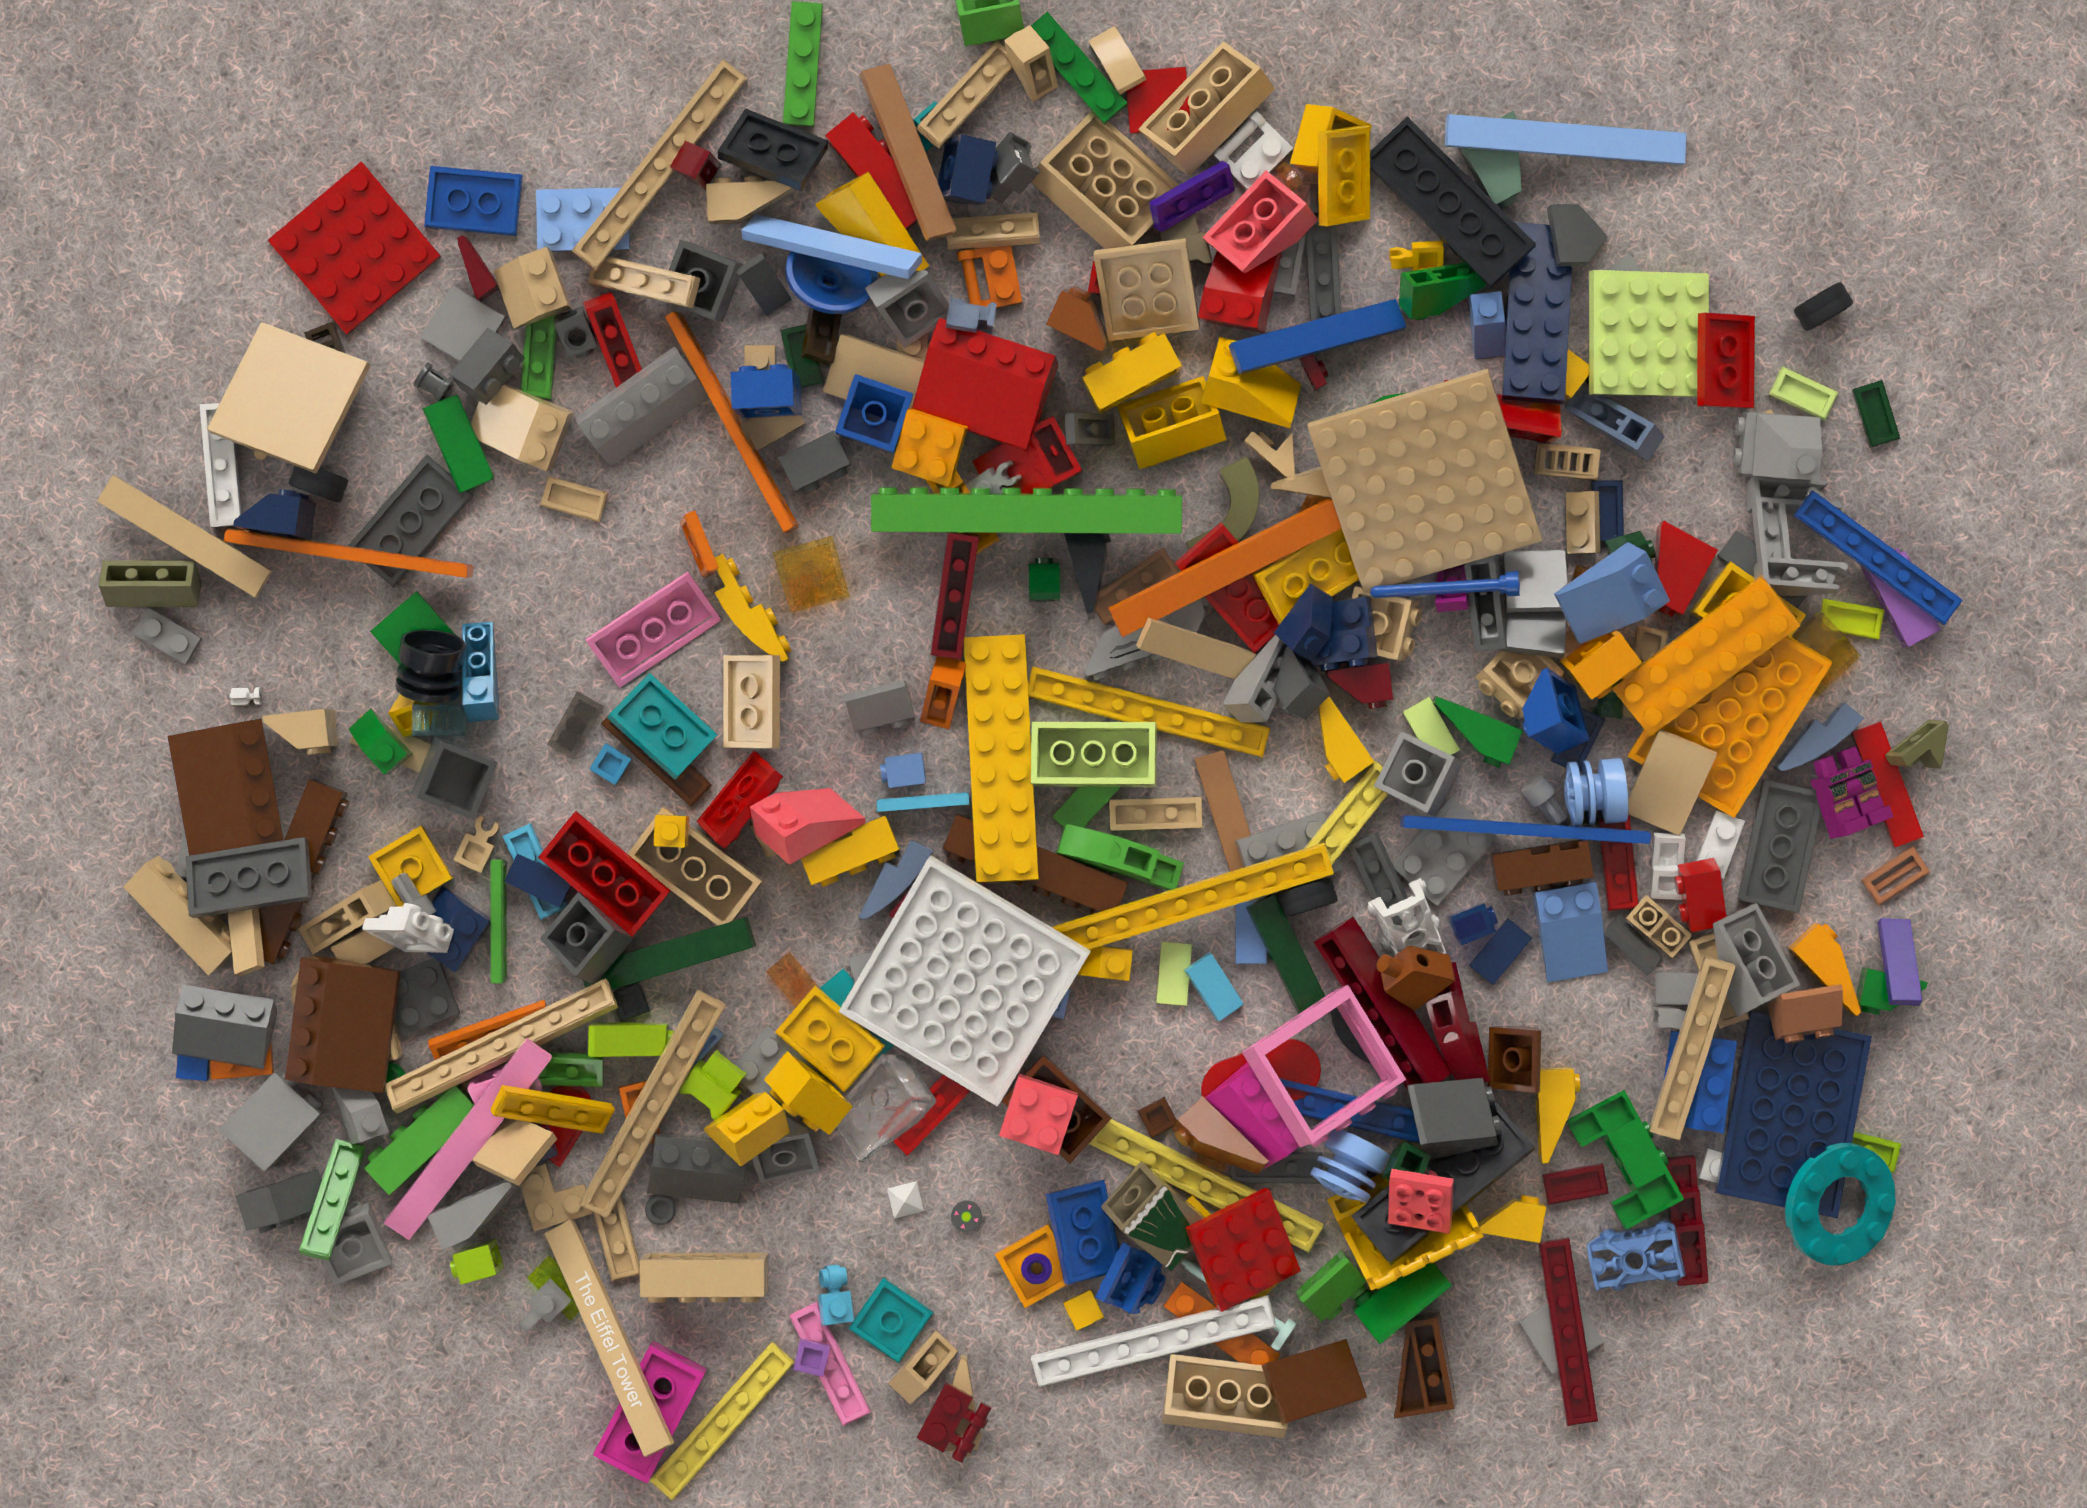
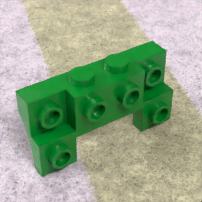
M1625 1090L1566 1121L1580 1148L1602 1137L1631 1192L1610 1202L1624 1230L1684 1200L1666 1167L1669 1165L1665 1153L1662 1149L1655 1147L1651 1139L1654 1137V1134L1649 1131V1124L1646 1121H1641Z

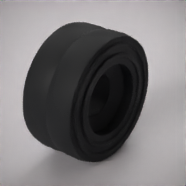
M1838 282L1801 303L1793 311L1800 320L1803 329L1809 331L1849 308L1853 304V300L1847 293L1845 286Z
M294 466L293 473L289 479V485L340 503L348 485V479L320 468L317 474Z
M1331 877L1290 888L1279 893L1286 917L1321 908L1338 901Z

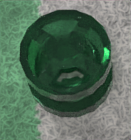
M1609 692L1604 697L1598 699L1597 705L1593 707L1592 714L1622 720L1623 713L1621 708L1623 702L1616 693Z

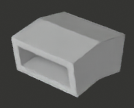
M1654 1006L1653 1025L1659 1028H1676L1680 1030L1686 1011L1676 1007Z

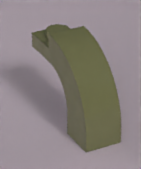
M1248 456L1219 470V474L1230 496L1229 512L1222 524L1237 541L1246 534L1252 525L1259 504L1258 480ZM1211 530L1187 541L1188 549L1190 550Z

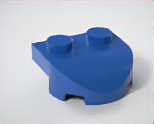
M1122 1242L1095 1297L1104 1303L1122 1308L1130 1314H1139V1308L1146 1303L1152 1305L1162 1292L1166 1279L1161 1274V1267L1163 1265L1147 1251Z

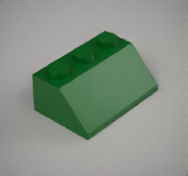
M1428 1263L1425 1267L1405 1277L1401 1276L1396 1281L1382 1288H1376L1372 1292L1366 1289L1354 1299L1356 1305L1352 1309L1376 1341L1381 1344L1452 1285L1435 1263Z

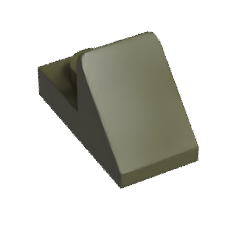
M1929 719L1886 753L1885 757L1890 765L1911 767L1921 760L1925 767L1940 769L1943 764L1949 725L1946 721Z

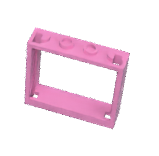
M1348 985L1334 990L1242 1051V1054L1300 1147L1311 1144L1314 1148L1320 1143L1329 1139L1327 1133L1333 1129H1336L1338 1132L1353 1123L1351 1120L1352 1116L1357 1113L1362 1116L1376 1107L1374 1101L1380 1097L1385 1100L1393 1096L1398 1091L1396 1086L1406 1080ZM1337 1007L1382 1081L1310 1129L1265 1054Z

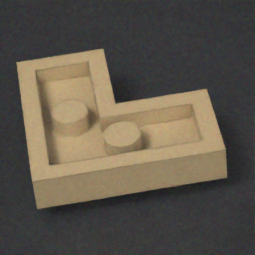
M547 1163L535 1166L520 1186L534 1231L594 1213L581 1207L579 1204L587 1190L585 1183L555 1192Z

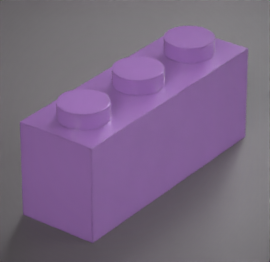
M1899 548L1894 549L1911 562L1905 551L1900 552ZM1860 566L1903 648L1909 647L1941 630L1938 625L1939 622Z

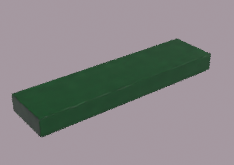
M1272 893L1247 906L1246 909L1297 1013H1301L1324 998L1325 994L1276 895Z

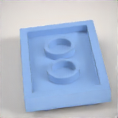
M621 188L536 190L537 250L548 247L552 252L572 251ZM630 229L613 250H630Z

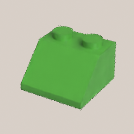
M955 0L965 46L981 45L989 41L1007 39L1015 32L1024 29L1019 0Z
M1341 1250L1296 1290V1293L1302 1303L1321 1322L1326 1318L1330 1321L1343 1310L1341 1304L1349 1297L1354 1300L1364 1292L1366 1280L1360 1270Z

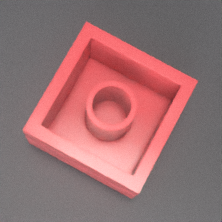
M1018 1074L999 1136L1059 1155L1078 1093Z

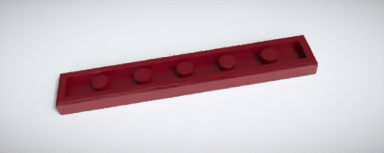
M1570 1238L1540 1241L1538 1247L1566 1425L1597 1422L1598 1417Z

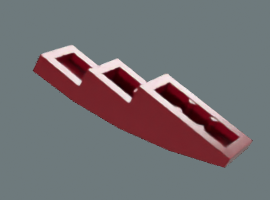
M1694 1155L1667 1157L1669 1165L1666 1167L1684 1200L1668 1208L1669 1221L1676 1228L1686 1276H1682L1677 1281V1285L1686 1286L1709 1283L1705 1227L1702 1221L1696 1158Z

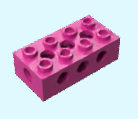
M653 1340L640 1363V1367L669 1432L673 1436L707 1368ZM657 1379H668L672 1384V1389L669 1391L660 1389ZM619 1403L593 1456L648 1483L666 1448L649 1457H644L640 1446L634 1445L629 1440V1434L633 1433Z

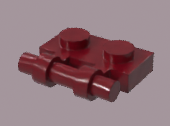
M945 1382L916 1438L943 1453L949 1442L957 1446L952 1458L963 1463L966 1455L972 1453L975 1447L973 1442L980 1429L986 1427L989 1421L987 1416L992 1407L981 1402L976 1412L971 1410L968 1406L973 1396ZM962 1417L970 1421L963 1436L955 1432Z

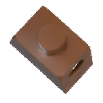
M1415 946L1405 947L1394 957L1384 954L1377 962V970L1381 972L1385 992L1413 1010H1417L1455 981L1450 955Z

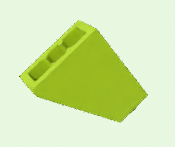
M594 1022L589 1025L588 1057L661 1056L674 1030H669V1023Z

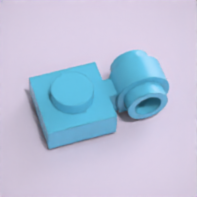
M838 1264L827 1265L824 1269L819 1270L820 1286L828 1290V1294L818 1295L821 1326L854 1322L851 1291L840 1292L842 1285H847L846 1268L840 1267Z

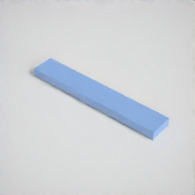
M755 214L741 230L742 239L905 279H909L922 263V253Z

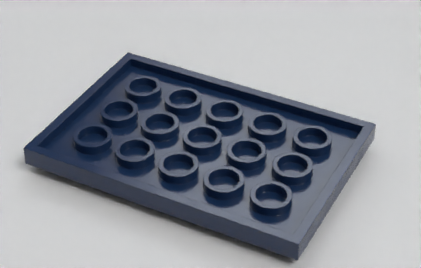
M1749 1011V1019H1747L1714 1193L1785 1208L1791 1183L1799 1169L1810 1157L1816 1158L1826 1151L1825 1147L1830 1145L1852 1143L1872 1036L1837 1029L1833 1031L1834 1035L1830 1037L1816 1039L1815 1034L1803 1036V1041L1786 1044L1785 1039L1775 1040L1770 1015ZM1845 1177L1833 1181L1825 1189L1819 1203V1215L1838 1218Z

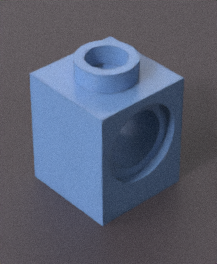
M923 753L885 757L886 764H880L882 783L888 782L889 788L926 783Z

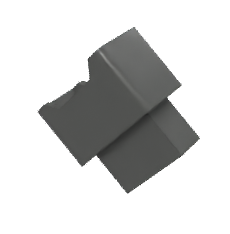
M1009 132L995 148L998 151V161L996 167L991 169L989 180L993 183L990 197L1002 204L1013 191L1021 194L1040 173L1037 167L1033 168L1029 156L1032 147L1030 142L1012 132Z

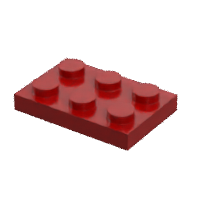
M1698 313L1697 406L1738 409L1754 408L1755 316Z
M753 750L696 822L716 843L725 849L738 838L742 827L752 818L750 806L775 792L780 780L784 776L764 757Z

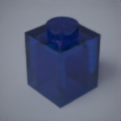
M1483 902L1448 915L1459 945L1467 944L1496 932L1494 925L1498 923L1495 912L1492 906L1486 908Z

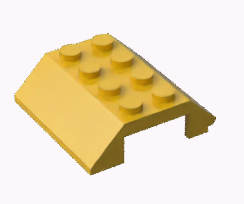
M1384 1172L1370 1178L1376 1184L1374 1189L1360 1185L1359 1188L1371 1195L1368 1202L1389 1186V1181L1382 1178ZM1337 1194L1327 1199L1371 1291L1376 1288H1382L1396 1281L1397 1278L1405 1277L1425 1267L1426 1264H1432L1453 1254V1251L1461 1250L1484 1237L1473 1213L1470 1212L1466 1205L1452 1216L1450 1233L1432 1232L1393 1265H1390L1351 1217L1366 1203L1359 1200H1349Z

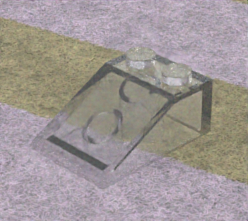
M882 1054L845 1097L853 1107L838 1124L837 1129L857 1160L865 1162L917 1124L937 1100L907 1055Z

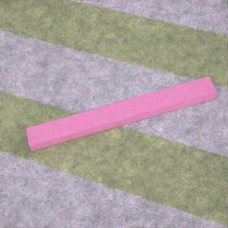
M528 1038L525 1039L384 1221L385 1225L406 1239H411L427 1216L433 1211L505 1119L493 1116L490 1110L501 1086L507 1085L528 1089L551 1060L552 1055Z

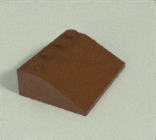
M262 718L167 736L189 856L284 840Z
M320 955L301 957L285 1080L317 1086L384 1093L401 971Z

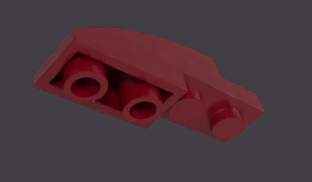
M1451 962L1455 981L1426 1002L1429 1018L1439 1047L1455 1080L1483 1078L1484 1083L1490 1082L1477 1024L1469 1020L1456 962Z

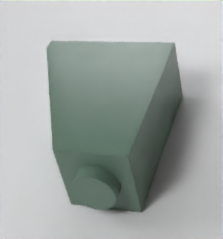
M1512 111L1501 118L1516 119V115ZM1459 148L1481 190L1497 206L1499 205L1501 210L1518 201L1515 196L1522 191L1518 152Z

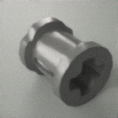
M427 363L418 374L414 386L424 388L435 395L436 400L441 401L454 384V380L451 377L446 378L432 369V364Z

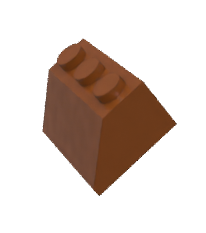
M1076 286L1071 287L1070 290H1062L1046 325L1099 351L1106 350L1109 341L1096 303L1089 299L1091 293Z

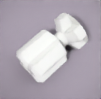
M232 688L230 693L231 705L249 706L250 701L253 700L256 706H261V688H255L253 693H250L248 688Z

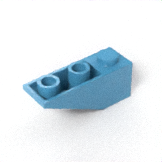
M493 622L462 624V640L466 645L464 665L462 666L463 707L468 722L499 720V691Z

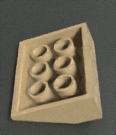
M1092 111L1039 163L1037 168L1040 170V173L1031 182L1104 249L1137 245L1154 226L1149 202L1179 185L1110 122L1104 125Z

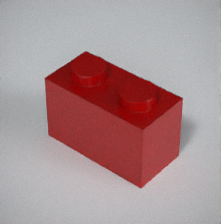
M1714 858L1678 864L1679 876L1674 877L1677 894L1682 896L1683 904H1678L1681 922H1686L1691 932L1713 928L1715 922L1727 917L1719 866Z

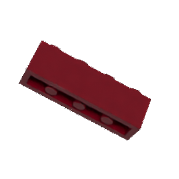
M947 532L930 654L933 656L954 659L962 658L979 541L978 534Z

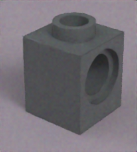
M582 306L554 317V325L569 358L575 355L577 358L585 357L594 351L593 348L598 347L596 337ZM573 329H581L585 332V336L577 341L570 339L568 334Z

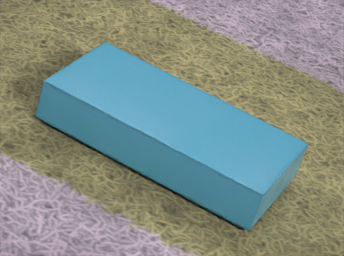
M1207 953L1184 969L1216 1021H1221L1244 1004L1212 953Z

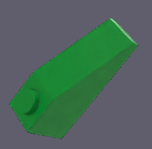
M1464 262L1402 272L1399 306L1411 320H1424L1429 316L1440 315L1485 287L1486 284Z
M1438 696L1434 697L1432 702L1472 748L1478 754L1484 756L1482 762L1500 768L1502 763L1510 764L1523 730Z

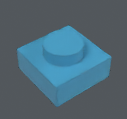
M605 743L589 770L617 785L631 763L632 758Z

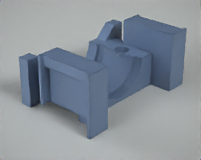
M951 295L946 328L974 333L979 330L992 335L997 303L991 302V304H988V307L965 303V300L952 298Z

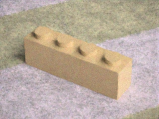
M159 855L146 862L123 886L208 976L220 969L232 957L229 926L217 915L199 918L189 916L187 882L183 881L174 871L173 866Z

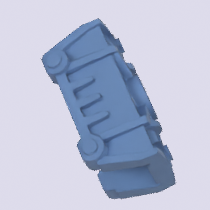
M1664 1219L1659 1220L1655 1223V1226L1619 1232H1615L1611 1228L1604 1229L1603 1232H1600L1599 1236L1588 1242L1586 1247L1595 1289L1600 1290L1612 1287L1613 1290L1618 1291L1623 1290L1627 1287L1626 1284L1629 1283L1633 1284L1657 1279H1667V1281L1675 1282L1679 1281L1682 1276H1686L1677 1239L1678 1236L1673 1223L1671 1224L1670 1221ZM1672 1239L1673 1245L1667 1247L1663 1253H1657L1656 1250L1647 1251L1653 1242ZM1609 1249L1618 1255L1612 1256V1261L1607 1262L1603 1258H1595L1593 1252ZM1636 1252L1642 1256L1643 1266L1641 1268L1634 1269L1628 1265L1627 1256L1629 1253ZM1663 1259L1667 1263H1676L1664 1267H1653V1265H1658V1260ZM1608 1268H1613L1615 1272L1624 1270L1622 1273L1606 1276L1599 1280V1275L1603 1274Z

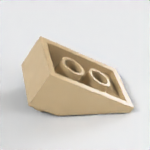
M504 384L487 405L479 401L471 421V426L478 441L517 460L548 471L554 466L574 412Z

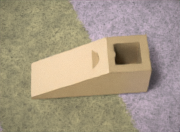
M761 176L744 177V182L732 183V178L713 179V184H706L708 222L710 224L742 223L796 191V189L776 181H763Z

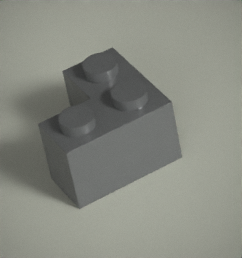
M319 1170L302 1173L236 1195L246 1231L259 1228L260 1233L294 1224L293 1217L299 1215L302 1220L310 1218L322 1182Z

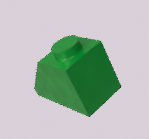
M372 708L348 729L362 751L384 775L393 773L413 754Z
M1862 967L1856 993L1858 1003L1862 1005L1861 1011L1880 1015V1010L1891 1011L1899 1005H1889L1885 972ZM1919 980L1921 991L1927 988L1928 982Z

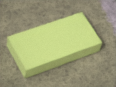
M1782 366L1768 395L1814 417H1820L1821 420L1825 421L1838 392Z
M1430 697L1402 712L1417 739L1449 755L1460 750Z
M1161 941L1156 1003L1187 1006L1189 977L1184 969L1191 964L1192 944Z

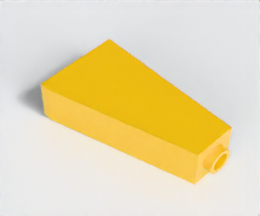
M869 172L834 189L815 204L817 209L843 235L921 253ZM923 255L922 263L916 271L924 270L929 266ZM877 272L881 277L885 275L884 273Z

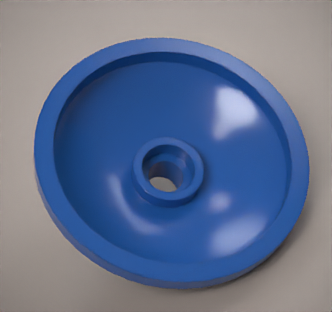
M792 251L788 255L785 266L788 285L796 297L807 306L829 314L849 313L865 305L870 299L865 288L877 280L876 271ZM829 282L832 286H828L824 283Z

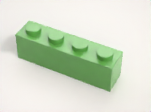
M460 1084L435 1095L438 1100L431 1107L424 1104L412 1115L415 1121L407 1129L402 1125L389 1137L393 1141L385 1149L379 1146L367 1157L370 1163L364 1169L388 1195L394 1193L440 1150L475 1105L470 1094Z

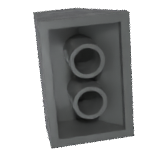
M183 984L175 1012L172 1053L264 1069L277 1017L274 999Z
M655 1133L647 1194L739 1204L746 1163L740 1167L712 1138Z

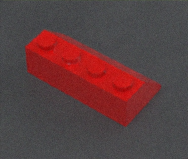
M577 811L572 814L538 856L539 859L632 937L643 928L671 891Z

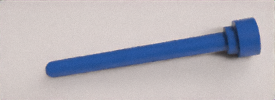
M1519 571L1506 572V575H1500L1499 579L1373 586L1370 594L1373 598L1500 591L1501 594H1507V597L1520 596Z

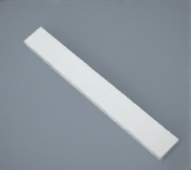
M1269 1295L1240 1302L1223 1312L1216 1308L1031 1356V1362L1038 1386L1042 1387L1274 1328L1277 1324Z

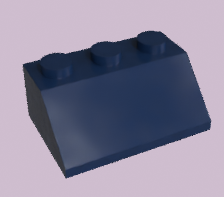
M279 489L278 495L269 493L236 518L233 527L251 532L311 539L316 503L308 500L309 495H304L297 491Z

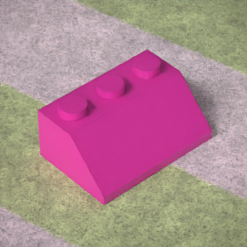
M1248 1062L1205 1097L1268 1160L1264 1169L1285 1158L1299 1147Z

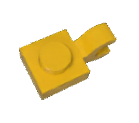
M1442 240L1411 242V251L1401 247L1389 248L1391 269L1411 267V270L1414 271L1443 266L1444 246Z

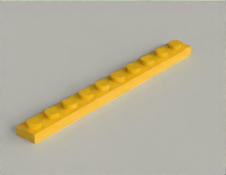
M1325 843L1062 923L1052 928L1090 950L1330 876L1334 872Z

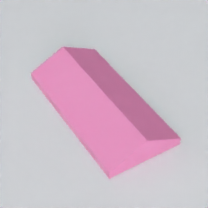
M686 572L585 640L615 683L621 688L720 622L721 618L690 573ZM712 616V618H710L709 620H707L706 622H704L703 624H701L700 626H698L697 628H695L694 630H692L691 632H689L676 642L672 643L671 645H669L668 647H666L665 649H663L662 651H660L659 653H657L656 655H654L653 657H651L650 659H648L647 661H645L644 663H642L641 665H639L638 667H636L635 669H633L632 671H630L629 673L620 678L621 675H623L624 673H626L627 671H629L630 669H632L633 667H635L636 665H638L639 663H641L642 661H644L645 659H647L648 657H650L651 655H653L654 653H656L657 651H659L660 649H662L663 647H665L666 645H668L669 643H671L672 641H674L675 639H677L678 637H680L681 635H683L684 633H686L687 631H689L690 629H692L708 617Z

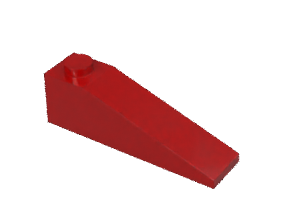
M608 292L582 303L617 388L641 371L642 368L612 292Z

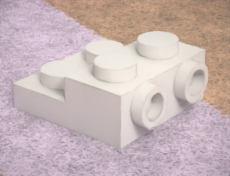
M404 903L403 907H390L388 914L379 915V918H365L362 928L363 931L404 952L447 953L454 931L449 924L443 923L442 918L421 912V907L410 903Z

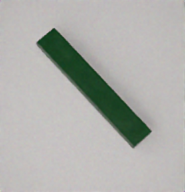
M748 917L621 954L599 981L606 978L611 989H615L754 948L756 943ZM583 980L585 988L593 985Z

